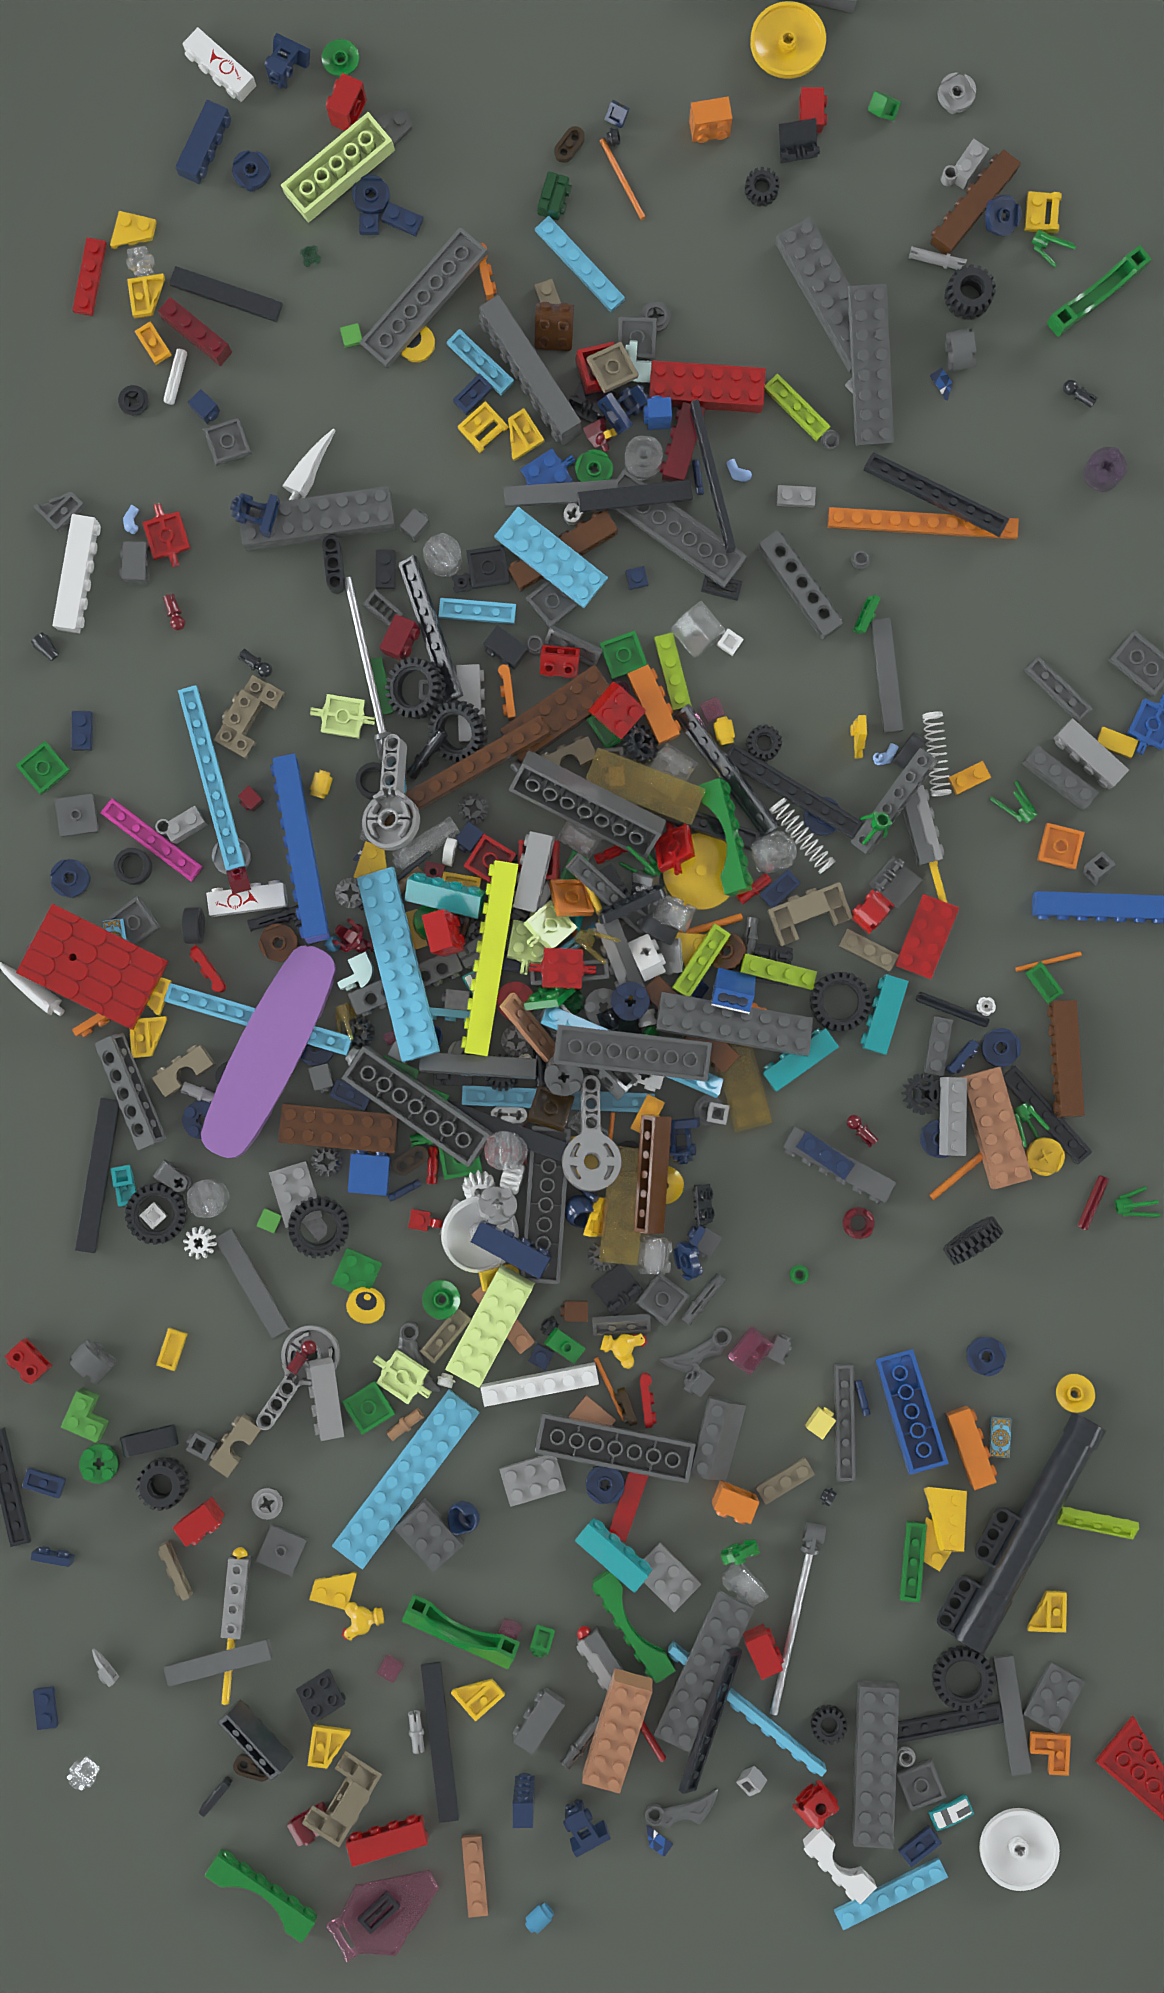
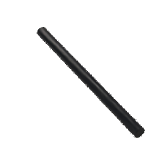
M428 850L397 875L398 882L432 855L431 852ZM363 903L358 906L360 910L364 909Z

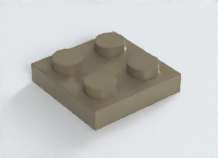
M622 342L587 357V362L604 393L635 380L639 376Z

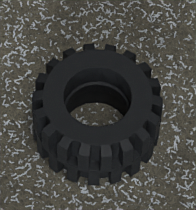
M970 264L968 268L966 265L962 266L960 270L957 269L954 275L952 274L945 289L944 299H947L945 304L950 306L949 311L951 313L953 311L956 313V317L961 315L963 316L962 319L966 320L967 317H970L971 320L976 315L980 317L983 312L987 311L994 298L996 284L995 281L992 282L993 276L992 274H987L988 270L986 268L983 271L981 269L982 266L978 265L975 268L974 264ZM972 286L977 289L980 297L969 299L962 294L960 287Z
M162 1457L150 1462L139 1473V1478L136 1480V1484H138L136 1492H140L138 1498L145 1501L143 1503L145 1506L150 1505L149 1509L154 1510L158 1508V1511H162L165 1508L168 1510L184 1497L188 1490L189 1480L186 1479L188 1473L183 1471L185 1467L178 1465L179 1461H171L172 1458L167 1457L163 1459ZM156 1474H164L170 1478L172 1482V1491L170 1493L162 1494L154 1488L153 1477Z

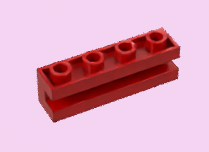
M414 1814L408 1816L403 1821L393 1820L387 1823L386 1826L379 1827L377 1825L362 1833L361 1831L351 1833L346 1841L351 1866L354 1867L428 1845L429 1836L424 1828L425 1821L423 1815L417 1816Z

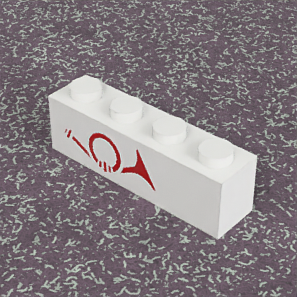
M198 27L182 43L186 51V57L191 62H197L199 68L205 74L209 73L218 86H224L227 93L233 99L236 97L242 102L256 87L254 77Z
M280 880L269 881V885L251 883V890L232 894L231 890L213 888L211 889L212 892L206 893L209 916L218 917L288 907L286 885L280 883Z

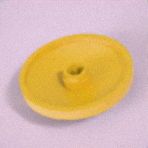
M793 1L779 2L762 11L753 24L750 37L751 51L757 64L767 73L784 79L801 77L812 71L820 62L826 45V31L820 17L808 6Z
M700 833L691 834L695 857L681 863L682 874L680 875L674 874V868L663 872V881L668 893L679 904L695 910L711 909L722 904L730 897L724 894L720 877L727 857V843Z

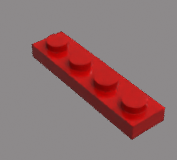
M86 238L73 304L74 313L93 316L107 245L105 240Z

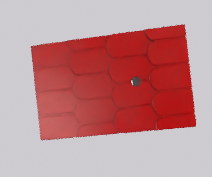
M52 903L16 973L134 1030L169 961Z

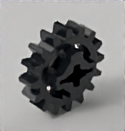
M639 723L633 725L622 738L626 741L623 745L627 747V754H631V759L635 758L637 764L640 762L642 765L649 764L658 756L656 752L659 749L655 747L658 743L654 741L655 736L650 734V729L645 730V725L640 726Z
M922 1073L921 1078L918 1074L914 1075V1079L908 1078L907 1080L910 1084H904L903 1087L906 1088V1091L902 1092V1095H906L903 1102L909 1103L906 1108H913V1113L919 1112L920 1115H925V1112L932 1114V1109L938 1110L940 1086L937 1084L940 1080L936 1079L933 1081L934 1076L929 1075L927 1077L926 1073ZM925 1081L928 1082V1084L922 1086V1084H919L918 1082ZM921 1091H925V1093H924L925 1098L921 1097V1096H922V1092H921ZM922 1102H924V1103L927 1104L928 1106H926V1107H920V1106H918V1104H921Z

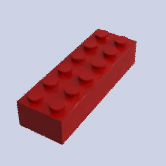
M652 360L649 399L653 396L671 397V407L682 408L683 402L691 404L693 400L699 399L700 407H704L706 410L761 413L764 403L766 368Z

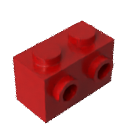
M542 645L539 674L548 677H577L580 648Z
M27 1338L21 1340L4 1356L7 1359V1364L12 1369H16L20 1373V1378L24 1382L30 1383V1385L40 1379L53 1366Z

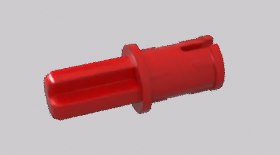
M764 873L751 884V891L738 894L736 897L744 905L754 895H759V892L772 882L771 878Z

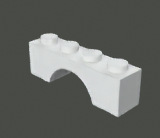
M824 1827L818 1830L814 1828L803 1839L805 1852L811 1858L815 1857L819 1861V1867L824 1872L828 1871L832 1875L831 1878L839 1887L842 1885L846 1889L845 1893L852 1901L856 1900L861 1904L877 1888L874 1879L861 1866L851 1869L843 1868L833 1860L835 1842Z

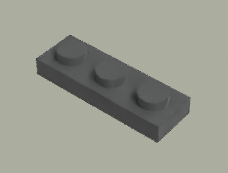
M553 625L549 628L544 644L550 646L580 648L579 661L590 666H597L603 649Z
M933 1017L924 1073L944 1076L953 1024L952 1019Z
M650 1314L592 1317L593 1336L651 1332Z

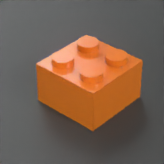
M729 96L691 102L689 124L693 143H705L712 139L723 140L730 137L732 113Z
M720 1480L712 1499V1504L716 1514L722 1517L729 1515L735 1518L734 1521L745 1525V1523H752L759 1500L755 1493Z

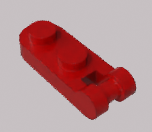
M197 944L190 948L191 953L189 955L191 959L201 965L200 971L206 979L210 978L212 989L219 993L226 990L225 982Z
M647 1372L640 1375L645 1429L653 1428V1424L657 1423L655 1412H651L654 1396L653 1392L649 1393L648 1386L651 1384L652 1379Z

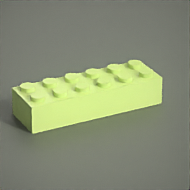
M367 112L282 183L283 192L309 223L355 183L361 180V177L368 174L395 151L393 141L371 114Z
M500 1265L445 1370L480 1388L530 1295L535 1282Z

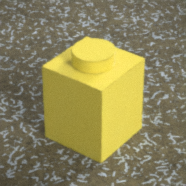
M818 1406L805 1426L823 1440L836 1422L835 1418L832 1417L834 1413L826 1407L821 1409Z

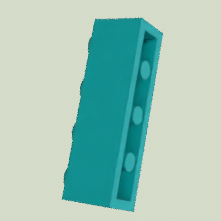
M413 873L407 879L405 901L437 909H445L453 913L478 919L482 914L486 891L476 886H463L460 882H447L440 877L431 878L423 873Z
M887 974L883 978L880 977L877 984L879 993L878 996H874L871 1005L874 1009L872 1015L869 1014L866 1021L868 1029L866 1033L863 1032L861 1037L862 1049L887 1055L909 981Z
M818 1028L811 1033L808 1057L782 1053L779 1056L780 1060L775 1064L771 1061L763 1067L765 1071L762 1072V1075L775 1092L839 1048L826 1028L822 1030Z
M594 1517L575 1539L582 1548L634 1593L653 1570L646 1560L639 1558L631 1547L623 1544L616 1534L608 1531L605 1525Z

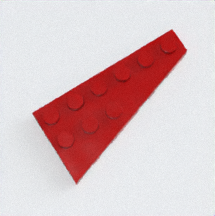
M1132 1715L1095 1761L1164 1821V1766Z

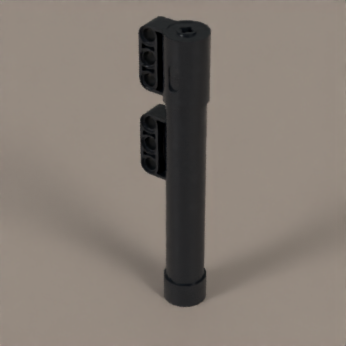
M1075 1412L1071 1414L1063 1429L1064 1433L1019 1515L1005 1507H999L994 1511L975 1546L976 1557L989 1565L990 1568L982 1582H978L967 1575H962L956 1580L937 1616V1624L941 1629L953 1635L973 1650L982 1654L986 1652L1013 1603V1596L1092 1452L1098 1448L1107 1430ZM1001 1511L1006 1512L1008 1515V1519L1005 1522L997 1519V1514ZM990 1529H996L999 1535L997 1538L991 1539L987 1532ZM986 1546L989 1549V1554L986 1556L980 1555L978 1548ZM962 1580L970 1583L968 1590L960 1588L959 1583ZM956 1597L960 1599L961 1605L953 1607L950 1604L951 1598ZM942 1615H949L952 1621L949 1624H943L940 1617Z

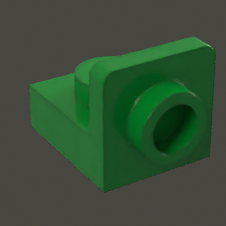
M536 1625L529 1651L532 1652L533 1656L539 1658L548 1656L555 1630Z

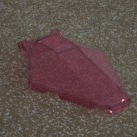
M430 1870L355 1884L340 1916L326 1925L328 1932L332 1933L343 1952L342 1957L345 1962L350 1961L359 1954L396 1956L405 1943L404 1940L410 1931L415 1928L431 1904L430 1901L438 1891L439 1886ZM388 1890L390 1895L400 1903V1908L370 1934L358 1922L357 1917ZM390 1904L378 1917H376L369 1924V1926H371L378 1918H380L392 1906V1904ZM342 1924L355 1945L353 1949L349 1948L338 1929Z

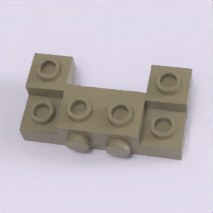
M252 675L245 688L234 695L231 708L224 712L222 716L223 725L214 741L241 757L248 759V753L252 746L257 744L252 739L246 737L264 704L277 710V704L286 694L273 685Z
M840 882L820 890L816 888L805 891L806 895L799 897L798 894L787 898L788 902L767 910L780 947L799 940L794 925L827 912L830 915L833 926L853 918Z
M346 1751L335 1767L346 1778L327 1811L323 1812L317 1807L312 1806L302 1823L337 1847L341 1846L352 1825L357 1822L360 1811L367 1805L370 1794L382 1776L381 1773Z

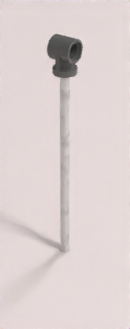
M345 577V587L379 734L374 736L377 757L382 762L384 740L393 733L386 732L351 577Z
M806 1521L803 1527L802 1541H806V1544H802L800 1550L805 1553V1558L782 1656L784 1663L781 1664L783 1671L778 1674L770 1714L772 1715L778 1714L813 1555L820 1554L817 1544L822 1545L826 1535L825 1525Z

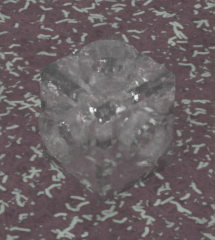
M146 246L127 249V266L129 271H133L135 277L148 276L154 273V256L149 254Z
M85 1756L80 1762L76 1760L69 1768L71 1773L67 1779L73 1788L82 1791L86 1786L90 1788L96 1781L95 1775L100 1768Z

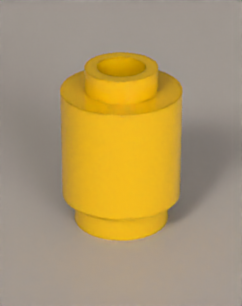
M728 717L717 718V722L713 723L716 740L719 741L720 746L734 743L735 733L732 719L728 720Z
M319 770V773H314L310 786V795L325 799L333 780L330 777L331 773Z

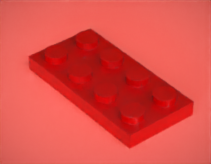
M923 894L895 966L932 979L960 907Z

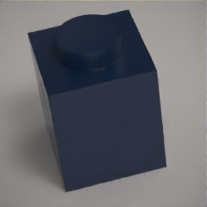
M201 389L188 401L190 408L206 424L214 421L219 415L220 409L217 404Z
M468 822L455 838L458 843L457 848L464 853L466 851L472 853L484 833Z

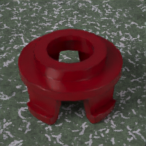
M350 918L346 920L352 925L350 929L338 925L334 931L342 939L341 943L335 939L332 940L333 944L336 946L340 945V949L344 952L357 947L363 937V926L354 924V920Z
M855 1207L846 1212L843 1217V1228L850 1237L863 1239L873 1233L875 1221L870 1211L862 1207ZM855 1216H861L865 1220V1225L860 1230L854 1229L851 1225V1220Z

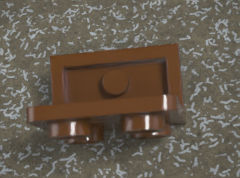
M536 303L534 343L536 349L570 351L572 349L574 305L568 303Z

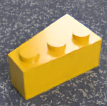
M933 1487L924 1488L939 1549L941 1551L964 1552L967 1491Z

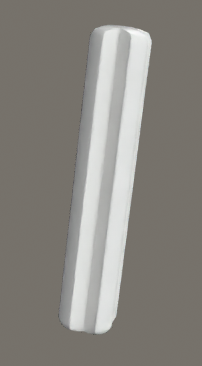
M183 349L176 350L164 396V402L170 405L175 403L187 357V352Z

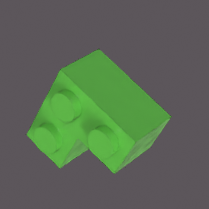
M84 1388L77 1390L61 1428L95 1443L101 1440L109 1420L92 1413L100 1395Z

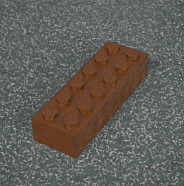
M593 665L502 727L500 732L504 736L539 715L545 719L553 735L516 755L522 763L528 750L538 754L585 722L586 718L591 715L588 710L609 687V684L596 665Z
M282 1104L278 1142L396 1153L399 1118L389 1113Z

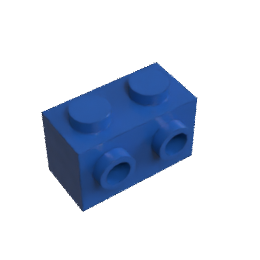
M653 396L648 399L643 412L644 424H647L648 430L671 428V397Z

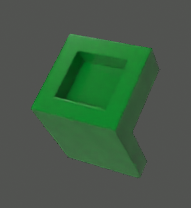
M874 91L868 111L880 118L894 121L901 101L888 94Z

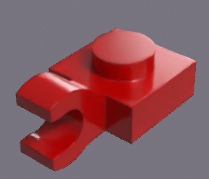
M411 1209L408 1228L428 1231L429 1226L442 1228L443 1220L430 1218L431 1212Z

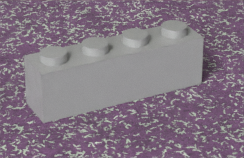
M479 664L456 665L457 677L464 695L458 698V701H466L467 704H473V709L478 708L480 710L478 715L483 714L484 719H486L485 708H482L481 700H485V690L481 689V681H484V670H480ZM458 715L460 744H469L472 736L470 724L464 717Z
M1073 718L1053 737L1056 741L1055 744L1060 749H1065L1073 761L1083 765V769L1087 774L1094 775L1098 779L1099 785L1103 788H1113L1129 771L1125 765Z
M530 831V834L526 835L524 846L527 847L525 854L522 853L520 865H522L521 872H518L516 876L518 886L517 891H514L513 907L531 912L539 910L555 836Z
M943 1077L940 1078L939 1155L966 1156L967 1078Z
M332 1357L308 1361L309 1368H306L307 1379H311L312 1386L308 1387L310 1398H314L315 1404L311 1405L313 1417L316 1416L317 1423L314 1424L315 1435H319L321 1441L344 1437Z

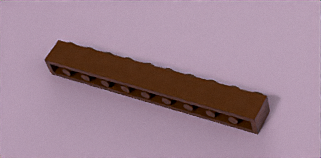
M539 715L404 793V795L411 799L417 806L418 811L553 734L545 719ZM391 814L386 818L385 826H391L395 822V814Z

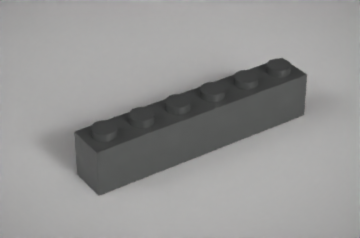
M792 1126L782 1144V1147L786 1148L785 1153L792 1157H795V1155L802 1157L801 1162L809 1166L815 1164L819 1167L818 1171L827 1176L829 1173L835 1175L836 1181L843 1185L846 1182L853 1185L852 1190L861 1195L863 1192L869 1194V1199L878 1204L880 1201L886 1203L896 1182L836 1150L855 1163L846 1179L843 1180L796 1148L805 1132Z

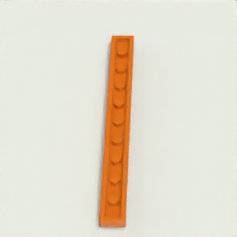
M829 507L828 528L1002 539L1018 538L1019 519L1009 518L1001 536L998 537L951 514Z

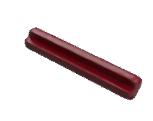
M1101 1175L1098 1176L1078 1222L1079 1228L1083 1230L1089 1229L1108 1185V1178Z

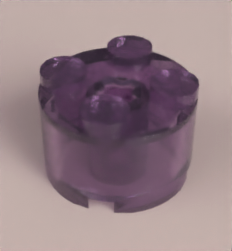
M1115 447L1098 449L1092 454L1085 465L1084 478L1086 483L1098 491L1113 489L1126 473V459L1119 449Z

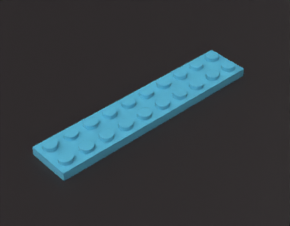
M389 867L358 877L357 882L402 1062H407L438 1053L440 1049L395 868Z
M448 1389L332 1544V1547L363 1570L480 1412L452 1390Z

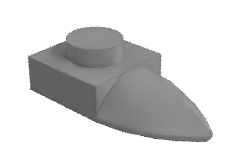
M92 1649L95 1663L99 1668L97 1671L99 1679L110 1687L120 1676L100 1652Z

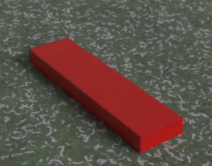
M628 1472L623 1494L619 1498L608 1530L616 1534L621 1541L626 1542L648 1475Z

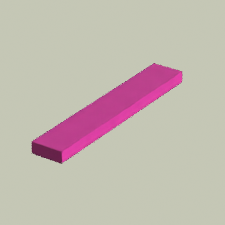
M113 798L101 811L102 815L191 882L194 881L203 869L202 865Z

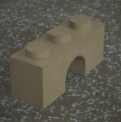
M579 736L568 746L563 744L558 746L556 751L551 754L546 752L540 755L559 766L565 758L571 757L577 760L580 768L598 760V756L588 736Z
M192 1046L187 1050L188 1054L183 1057L181 1055L171 1061L172 1065L167 1068L164 1066L155 1072L156 1076L152 1079L164 1097H170L182 1089L183 1083L180 1080V1073L185 1067L192 1068L196 1075H202L216 1065L204 1046Z
M246 1413L241 1417H236L232 1423L233 1430L230 1433H225L220 1441L223 1443L219 1449L215 1448L209 1457L212 1459L209 1465L227 1478L242 1459L234 1452V1442L244 1441L251 1445L262 1430L257 1426L256 1420Z

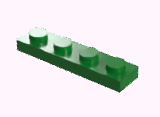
M906 1521L900 1601L920 1602L927 1530L926 1522Z

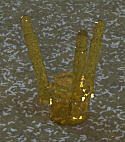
M588 928L587 931L581 929L575 937V942L584 947L602 964H606L605 958L591 947L595 941L593 935L615 942H620V939L596 932L591 928Z
M347 1003L335 1007L336 1013L334 1016L337 1033L342 1034L341 1022H344L349 1039L352 1041L353 1036L348 1021L352 1019V1016L354 1018L358 1016L354 1008H351L350 1004Z

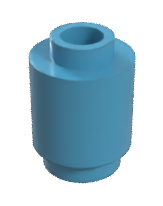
M545 1902L542 1905L539 1904L525 1917L527 1921L525 1925L531 1933L536 1932L538 1934L552 1921L554 1912Z

